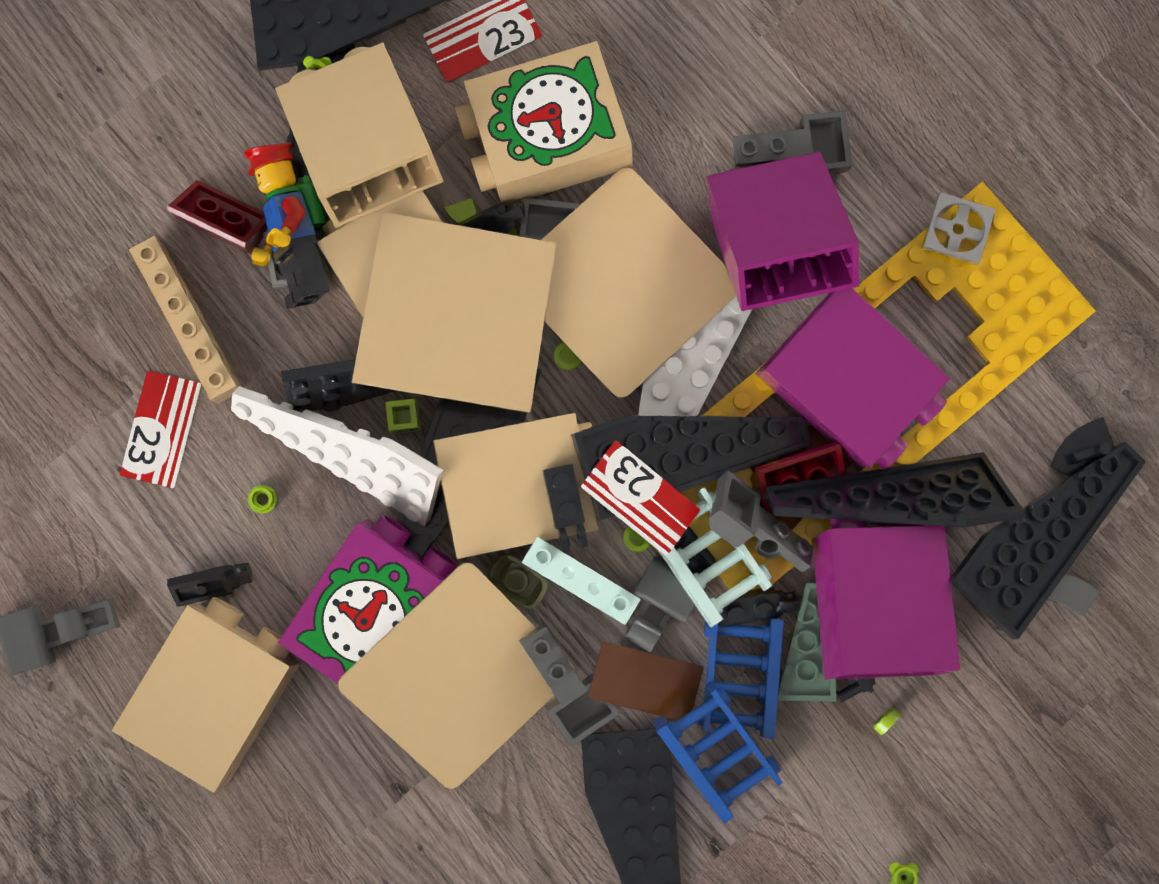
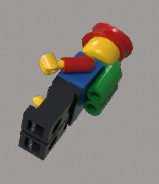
M291 142L257 146L244 151V157L250 163L247 174L249 176H256L259 190L266 193L268 201L264 205L263 211L269 234L263 244L265 246L264 249L254 247L251 256L252 264L263 267L267 266L270 261L271 251H273L275 260L280 261L279 270L286 278L290 292L284 298L287 309L314 304L330 291L321 258L315 246L317 244L315 231L320 230L321 226L327 223L315 187L310 182L307 175L298 178V183H296L292 167L294 157L290 152L293 147Z

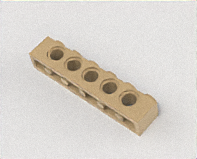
M152 236L130 248L129 251L209 399L219 404L232 397V393L239 386H242L164 243L157 237Z

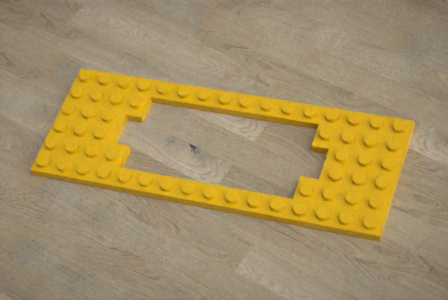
M983 181L962 198L995 209L982 257L978 265L922 249L927 227L862 281L859 287L854 288L875 309L913 277L934 303L953 289L982 322L980 326L965 338L986 361L987 365L946 399L947 403L928 424L921 426L917 423L901 436L908 446L901 456L889 467L917 463L1096 312ZM952 206L940 217L951 221L955 218L958 207ZM970 211L967 219L969 226L981 230L983 226L981 217L978 213ZM955 224L953 226L955 234L963 233L962 225ZM935 229L938 241L946 248L949 237L946 232ZM965 238L960 242L958 252L970 251L977 246L978 242ZM759 367L702 416L746 417L774 394L775 391L756 375V372L761 368ZM875 462L872 467H865L860 472L882 468ZM750 468L732 473L749 487L753 488L750 480L753 472ZM718 479L680 493L696 505L701 501L697 496L699 490L705 488L708 493L710 491L715 493ZM708 511L693 520L689 525L698 538L711 530L709 526L710 513ZM803 518L792 531L801 538H805L813 546L812 539L831 529L830 519ZM753 536L743 544L758 565L763 564L772 577L769 581L771 584H774L794 566L780 555L776 558H765L759 555L756 551L757 537ZM722 537L706 547L714 556L716 562L735 550ZM740 560L718 576L731 589L750 576L751 572L744 562ZM758 584V585H756L754 588H752L751 590L762 589V588H761L760 585Z

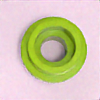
M258 485L248 495V504L257 513H269L277 505V494L270 486ZM262 494H266L268 497V502L264 505L259 503V497Z

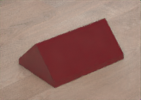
M198 180L172 201L167 208V211L176 219L252 255L254 247L258 248L263 238V232L267 230L263 211Z
M837 441L756 467L750 480L754 490L761 495L760 506L773 515L764 497L765 487L844 475L845 468L841 443Z

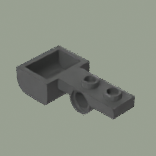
M846 111L802 115L800 120L801 129L733 136L735 167L760 165L779 161L787 157H798L821 152L830 175L849 171L852 167Z
M524 198L523 205L526 211L524 213L525 216L521 218L519 236L542 240L581 204Z
M730 471L721 475L716 483L709 518L711 530L735 547L742 545L755 536L757 537L756 551L759 555L765 558H776L780 555L801 572L810 568L813 546L805 538H801L792 531L784 522L779 521L760 506L761 495Z
M656 556L653 557L633 592V595L645 602L620 645L650 653L661 636L669 618L672 617L683 624L695 606L667 563Z
M113 599L65 611L47 619H44L41 606L30 607L1 616L0 644L9 676L55 663L54 647L120 627Z
M544 624L519 640L556 696L554 700L545 705V708L571 747L620 715L614 704L588 698L594 673L581 681Z

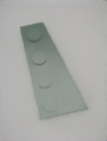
M805 583L778 691V701L836 702V680H824L816 583Z

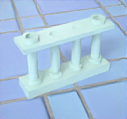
M702 488L697 493L701 501L696 506L700 509V512L694 520L707 511L711 513L714 498L712 491L708 493L705 488ZM712 530L682 550L681 548L676 550L673 547L667 556L658 550L710 628L723 620L720 614L723 612L724 607L759 584L763 591L772 586L769 581L772 579L769 571L763 564L758 565L744 544L738 547L732 546L735 549L700 574L697 572L692 574L687 567L689 559L721 538ZM742 560L751 572V575L718 598L712 597L709 599L703 590L706 588L705 584Z
M539 537L536 538L522 561L523 564L626 625L641 600Z

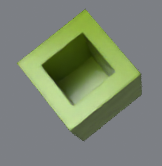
M415 399L385 402L389 432L399 434L421 431L419 405Z

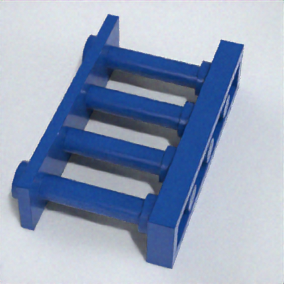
M771 618L768 619V624H763V627L737 624L720 626L717 623L711 628L705 620L704 636L709 637L704 702L712 697L706 685L710 681L716 689L722 686L728 695L758 697V700L762 701L761 713L757 712L756 715L735 713L743 726L755 727V730H760L762 738L775 739L784 620ZM717 635L762 638L763 642H767L766 654L761 653V656L716 652ZM715 664L760 668V671H764V683H759L757 686L713 682ZM712 711L697 721V725H702L701 730L703 733H709L710 723L723 724L729 718L724 712Z
M710 681L706 685L712 697L676 722L671 721L668 723L662 715L653 724L658 735L725 824L734 817L730 806L733 805V800L769 775L777 786L783 782L778 775L781 768L771 755L766 758L729 707L728 703L732 700L722 686L716 689ZM720 706L729 720L692 746L691 744L685 746L680 740V737L683 736L682 732ZM737 729L746 743L709 769L707 766L702 769L697 763V760L700 759L699 755ZM753 752L762 766L728 790L724 791L722 789L719 792L714 786V783L717 782L715 778Z

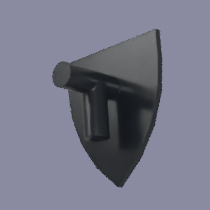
M1104 417L1077 428L1065 438L1056 451L1051 467L1065 475L1071 476L1101 455L1110 453L1111 449L1115 446Z

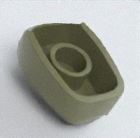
M503 554L496 557L488 569V579L512 604L527 610L537 607L549 589L547 579L523 564V559L517 556Z

